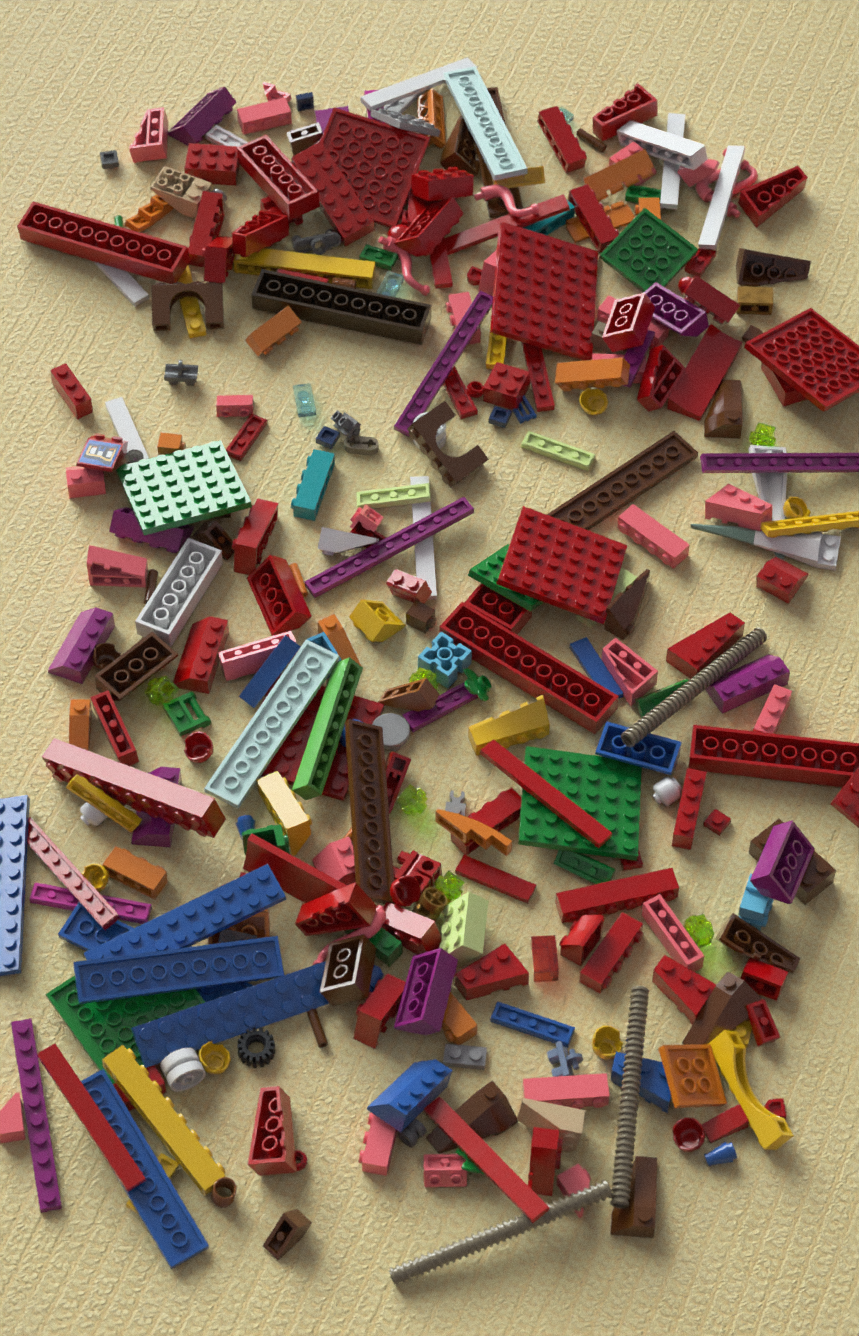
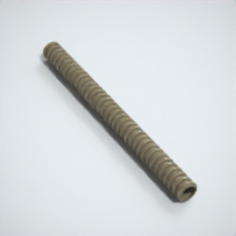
M759 627L754 628L749 634L697 673L696 676L682 685L681 688H678L677 691L673 692V694L621 734L623 743L628 747H634L635 744L639 743V741L654 731L655 728H658L659 725L678 712V710L693 700L694 697H697L698 694L702 693L717 679L766 642L767 635L765 631Z
M643 986L632 987V994H630L631 1006H629L630 1012L628 1014L630 1018H628L629 1024L627 1025L628 1036L626 1037L627 1043L625 1045V1067L623 1068L624 1073L622 1076L623 1086H621L623 1092H621L622 1098L620 1099L619 1129L617 1130L618 1136L616 1138L618 1142L616 1143L617 1149H615L617 1155L614 1158L616 1160L614 1162L615 1168L613 1169L615 1174H613L614 1180L612 1181L613 1187L611 1189L613 1193L612 1200H610V1204L615 1208L628 1207V1200H630L628 1194L631 1191L629 1189L631 1187L630 1181L632 1180L630 1176L632 1174L631 1168H633L631 1162L634 1159L632 1157L634 1155L633 1149L635 1148L633 1143H635L634 1137L636 1136L635 1130L637 1126L635 1124L637 1123L638 1093L640 1092L639 1086L641 1084L639 1080H641V1062L643 1061V1043L645 1042L643 1037H645V1019L647 1018V1001L649 999V989Z
M603 1180L601 1184L598 1182L596 1186H589V1189L583 1188L582 1192L578 1190L577 1194L571 1193V1196L566 1195L564 1199L559 1198L557 1202L554 1200L552 1204L547 1203L549 1211L534 1223L522 1213L521 1217L515 1216V1219L512 1220L510 1218L508 1222L503 1221L501 1225L498 1223L496 1227L490 1226L489 1230L484 1229V1232L478 1231L477 1235L471 1234V1237L468 1238L466 1236L464 1240L459 1239L457 1243L454 1241L452 1245L446 1244L445 1248L440 1247L438 1251L434 1249L433 1253L427 1252L425 1256L422 1254L420 1258L415 1257L413 1261L410 1259L406 1264L402 1262L401 1266L396 1265L394 1269L390 1267L389 1273L394 1285L398 1286L400 1282L405 1283L407 1279L410 1281L412 1277L418 1278L419 1274L422 1276L426 1271L430 1273L431 1269L435 1271L437 1270L436 1267L442 1268L444 1264L449 1265L451 1261L454 1263L456 1259L461 1260L463 1256L466 1258L470 1253L474 1255L475 1251L481 1252V1249L486 1250L487 1246L493 1247V1244L496 1243L498 1245L500 1241L505 1242L507 1238L510 1240L514 1235L517 1237L519 1233L525 1234L524 1231L526 1230L530 1232L531 1228L537 1229L539 1225L542 1227L543 1223L549 1224L551 1220L554 1222L556 1218L561 1219L563 1215L568 1216L570 1212L574 1214L575 1210L581 1211L582 1207L586 1209L587 1205L593 1206L595 1202L598 1204L600 1203L599 1200L605 1201L607 1197L610 1199L612 1198L610 1186L607 1181Z

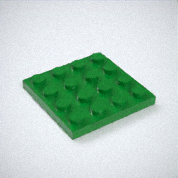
M644 207L600 254V259L641 291L645 292L655 282L666 287L698 252V248Z
M507 544L469 570L468 576L528 611H532L543 603V601L496 584L510 544Z

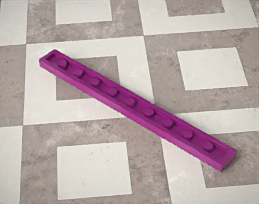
M481 290L479 291L395 423L394 430L410 437L407 428L418 415L425 413L490 311L493 296Z
M702 453L700 456L702 473L859 472V453Z
M462 497L304 581L305 586L312 596L316 598L474 513V508L465 497Z
M32 1019L11 1022L40 1212L62 1209Z

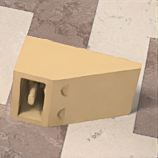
M164 166L150 189L179 213L196 219L202 191L211 192L212 183Z

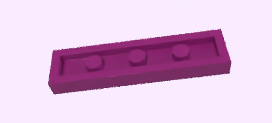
M647 331L643 345L628 348L624 359L630 364L628 385L622 386L631 388L655 337L654 331Z
M465 682L439 695L436 705L432 709L422 711L410 710L403 714L402 717L408 722L410 730L415 732L477 699L478 694H471L465 688Z

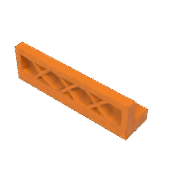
M430 89L417 98L418 118L434 124V128L440 130L439 137L430 135L429 145L434 143L442 149L446 145L443 97L434 89Z

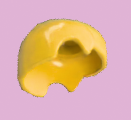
M586 388L579 398L582 409L589 415L602 414L607 409L609 402L607 395L599 388Z
M790 497L783 505V514L787 519L808 517L811 513L808 510L807 504L799 497Z
M96 863L85 866L82 875L100 893L109 882L108 871L104 866Z
M601 1026L592 1037V1049L599 1058L614 1059L616 1052H621L623 1042L620 1039V1031L612 1026Z
M209 1041L202 1045L199 1051V1062H201L205 1072L221 1074L228 1069L231 1062L230 1053L223 1044H213L212 1041Z

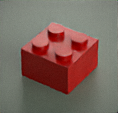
M496 362L483 386V402L510 410L518 409L519 403L522 402L523 396L526 395L530 387V372Z

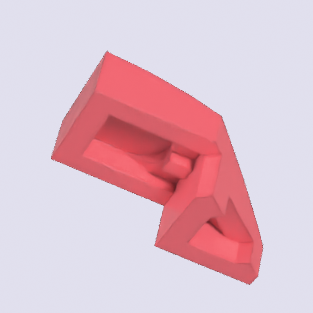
M263 83L268 102L286 98L288 103L292 99L290 93L278 91L273 84Z

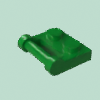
M194 692L186 693L163 704V709L180 737L201 727H208L211 724L210 718L204 714L198 704ZM186 703L191 705L198 717L197 720L193 719L185 705Z

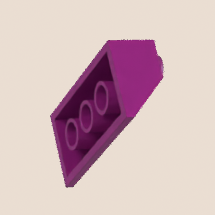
M225 86L207 93L168 131V136L187 146L189 143L198 144L203 139L202 136L206 135L214 124L217 125L223 120L222 116L224 114L227 115L233 110V106L237 103Z
M655 282L644 292L655 306L652 318L681 336L698 337L709 327L707 314L704 310Z
M123 507L113 511L109 532L114 533V536L118 538H132V541L135 543L146 542L149 543L150 547L167 548L166 551L177 553L181 550L186 540L190 538L194 526L187 524L143 535L132 508Z
M97 607L80 612L47 670L48 673L83 684L94 665L92 661L94 649L98 644L106 643L115 627L113 613Z
M767 654L725 673L705 690L723 714L770 693L774 684L781 687L787 685L790 671L780 657Z
M159 767L149 772V774L178 785L182 783L180 768ZM144 811L136 812L142 821L133 830L131 845L171 848L175 823L169 824L162 818H153Z
M793 820L773 826L750 879L761 895L786 904H792L815 850Z
M442 948L412 957L394 1025L396 1030L420 1035L440 1032L458 959Z

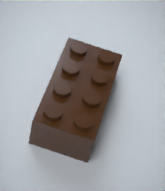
M777 819L751 840L749 854L755 860L759 861L773 826L784 823L780 819ZM815 850L795 895L804 905L834 882L836 870Z

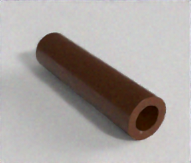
M582 128L576 132L578 137L599 151L604 152L606 150V144Z
M149 570L144 604H147L156 589L157 570Z
M312 1008L310 1011H307V1015L318 1047L323 1048L328 1045L317 1010Z

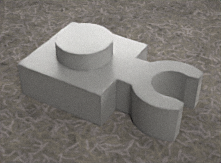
M451 790L450 802H446L445 811L465 816L464 791H461V796L456 798L454 797V791Z

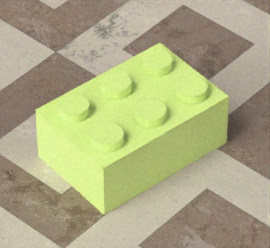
M467 892L447 904L443 911L444 921L441 928L442 938L439 948H442L458 959L456 966L458 968L483 954L489 900L471 892Z

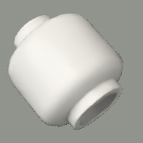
M665 777L653 786L655 793L652 796L658 804L663 803L665 806H670L681 797L683 789L674 777L672 779Z
M87 802L80 808L83 814L80 818L88 826L90 824L99 826L108 817Z

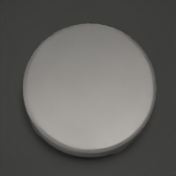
M383 714L372 723V725L383 728L384 749L398 751L409 739V724L405 718L398 714Z

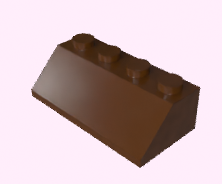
M151 632L94 676L96 689L100 693L109 690L113 701H121L178 657V654L154 632Z

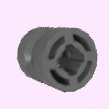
M414 1119L402 1132L399 1131L397 1135L405 1145L413 1148L417 1144V1139L423 1137L427 1130L419 1120Z

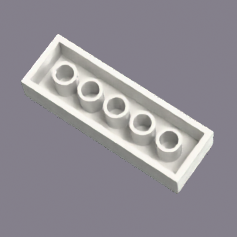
M188 538L136 619L137 635L145 637L149 633L154 632L171 647L222 566V550Z

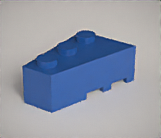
M616 1052L610 1081L621 1087L623 1086L622 1076L624 1073L623 1068L625 1067L624 1056L626 1054ZM643 1058L641 1062V1080H639L641 1082L639 1086L640 1092L638 1094L646 1102L657 1105L668 1114L671 1093L663 1064L660 1061Z

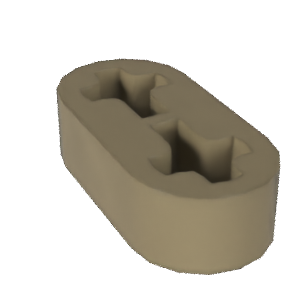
M352 435L350 439L346 437L344 440L345 451L351 454L370 456L375 455L379 450L378 440L373 437Z

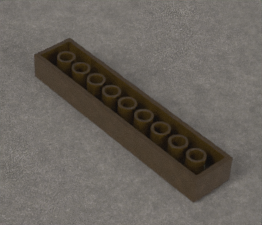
M264 269L261 270L251 294L252 309L278 314L289 306L299 319L420 345L423 344L431 321L432 305Z

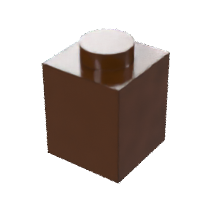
M417 600L406 612V624L425 634L429 628L434 627L437 620L435 618V609Z

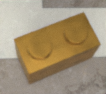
M738 286L736 302L740 304V307L736 314L772 315L773 287Z

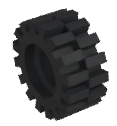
M252 1027V1032L247 1029V1033H242L240 1035L241 1039L238 1038V1056L241 1058V1062L243 1064L246 1062L248 1067L253 1064V1068H257V1064H260V1068L264 1067V1063L268 1065L270 1059L273 1060L275 1054V1041L272 1034L269 1035L268 1030L263 1032L261 1027H259V1031H256V1027ZM254 1042H260L264 1045V1050L260 1053H252L248 1047Z

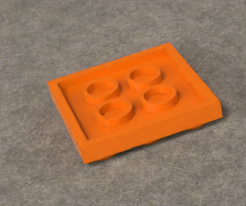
M711 1044L663 1045L658 1048L674 1108L719 1107L727 1104Z

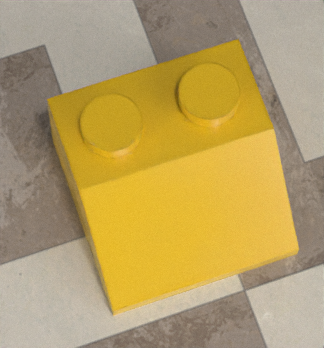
M360 600L349 616L354 622L353 625L357 629L362 630L366 634L365 637L371 642H384L406 626L383 601Z

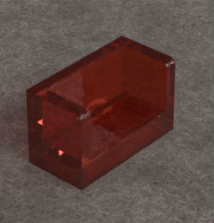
M555 935L531 936L530 947L533 957L534 982L558 981L559 968Z

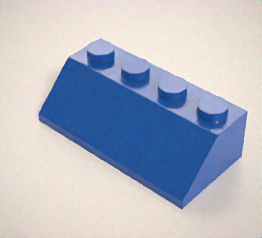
M606 721L595 751L596 755L668 775L675 771L682 742L650 733L631 748L626 746L621 739V734L629 727Z
M436 1059L414 1062L367 1107V1110L402 1132L426 1106L432 1103L447 1088L453 1070Z

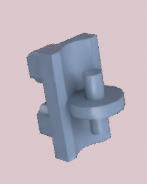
M562 1041L556 1042V1048L547 1052L551 1064L558 1062L561 1064L560 1067L551 1070L552 1076L574 1075L573 1070H578L579 1064L583 1061L582 1054L576 1053L575 1049H570L568 1054V1050L566 1047H563Z

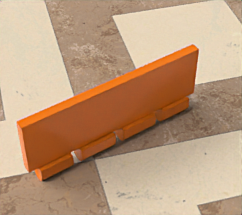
M643 149L583 180L585 184H588L595 191L599 202L609 197L606 192L607 190L610 191L611 195L624 190L623 182H625L628 188L640 182L637 177L638 175L641 176L642 180L653 176L654 174L651 169L654 166L646 150Z
M623 201L611 204L610 207H604V212L611 218L615 229L628 225L635 218L629 206L625 205ZM578 217L566 220V229L574 243L590 238Z

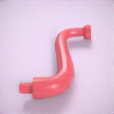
M727 148L723 151V154H722V155H723L724 157H725ZM721 168L696 183L697 194L706 203L711 202L714 191L708 186L718 180Z
M747 160L742 161L740 169L748 171L750 176L735 184L732 197L753 185L758 178L756 169L749 165ZM730 201L726 215L729 217L733 215L738 218L741 212L737 210V205Z
M502 185L486 186L480 188L481 192L474 194L476 201L484 199L486 202L494 198H502L508 212L515 217L539 214L536 203L527 209H517L511 191Z
M381 236L378 242L383 244L384 250L398 254L402 265L403 278L406 283L420 291L422 295L427 296L430 292V286L421 285L411 275L412 259L410 253L397 247L394 244L396 239L393 237L384 238Z
M381 905L377 906L371 926L359 928L332 942L363 934L368 939L373 937L381 929L386 919L384 907ZM329 944L320 951L313 965L325 961Z

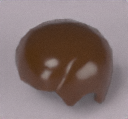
M104 642L98 644L94 649L92 661L94 666L101 671L121 656V653L116 651L114 644Z

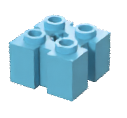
M440 632L432 641V648L426 647L418 656V670L429 677L435 675L436 681L449 689L457 680L458 672L463 673V670L471 665L472 651L460 643L455 646L451 637Z
M750 874L738 915L761 931V928L767 925L768 914L771 911L774 899L759 893L750 881L752 874Z

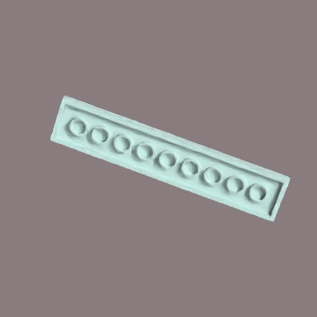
M476 66L445 72V82L494 181L527 174V167Z
M305 640L205 786L204 790L206 793L239 809L256 784V780L260 778L331 673L335 664L339 661V655L309 640Z

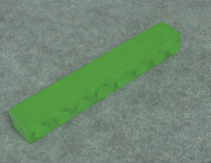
M350 657L337 662L331 671L292 791L304 800L322 795L363 667Z

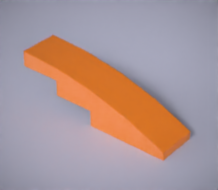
M156 194L151 197L149 204L138 208L137 215L126 220L125 226L133 231L142 232L161 220L174 208Z
M441 809L435 811V822L466 844L472 839L485 850L492 845L505 856H508L512 851V840L495 829L457 813Z

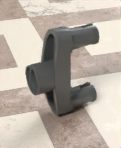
M327 229L323 234L304 238L295 235L291 241L295 252L322 255L327 250L338 247L341 243V237L334 229ZM317 242H322L320 247L315 248Z

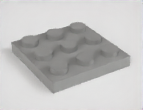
M379 108V111L373 109L371 111V117L399 129L439 137L440 130L434 128V124L415 118L413 115H402V113L396 111L391 113L382 108Z

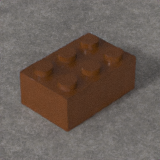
M364 934L329 943L320 993L332 1006L368 998L377 948Z

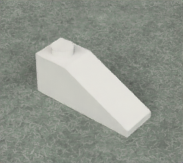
M322 527L317 549L322 550V554L333 556V552L342 553L378 543L379 539Z

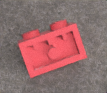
M253 395L217 396V417L250 416L251 413L253 414Z
M365 504L363 509L359 507L350 519L353 522L350 528L353 529L357 522L360 521L365 529L375 531L384 517Z
M423 1154L424 1187L467 1186V1171L461 1169L462 1164L466 1160L459 1154Z

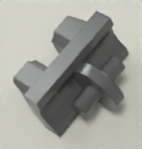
M179 360L178 364H166L164 381H168L169 385L185 382L187 386H194L195 382H197L198 365H184L183 360Z
M337 410L332 415L331 419L335 422L333 426L349 439L352 435H359L361 424L346 412L342 414Z

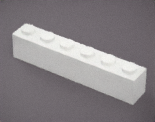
M631 120L617 130L620 145L626 147L634 141L645 149L648 155L695 170L708 160L705 145Z

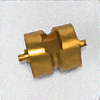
M426 888L412 912L429 918L436 923L447 905L448 899L439 889Z

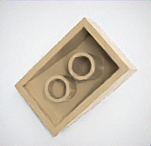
M523 1098L517 1120L532 1131L534 1127L559 1130V1138L563 1139L562 1150L576 1151L582 1134L585 1110Z

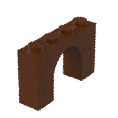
M195 281L191 282V284L175 282L173 284L156 283L151 285L153 331H171V309L175 302L184 297H193L203 303L205 306L206 329H224L222 283H201Z
M444 401L413 422L407 430L410 437L420 446L421 452L430 459L432 467L438 470L442 480L451 488L481 467L489 459L479 445L459 457L448 456L439 449L436 443L438 429L456 416L447 402Z

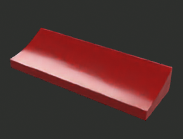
M710 324L688 362L686 371L668 398L667 409L701 421L722 380H724L742 348L743 342L730 337L713 324Z
M251 834L247 839V852L242 869L251 872L268 864L281 889L304 903L347 886L254 834Z

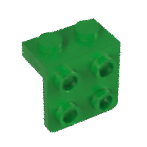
M281 824L269 825L259 829H248L242 832L245 855L247 852V839L251 834L290 854L288 837L283 835Z

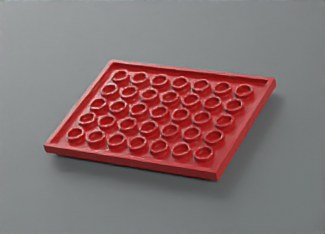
M501 221L498 229L490 333L583 361L591 360L593 353L591 335L594 330L598 251Z

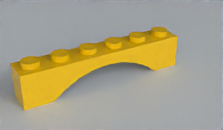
M724 1030L708 1043L711 1044L714 1058L720 1067V1072L726 1078L730 1085V1091L736 1096L749 1119V1126L756 1133L760 1146L765 1150H777L794 1135L785 1119L767 1110L754 1095L746 1073V1048L737 1031Z

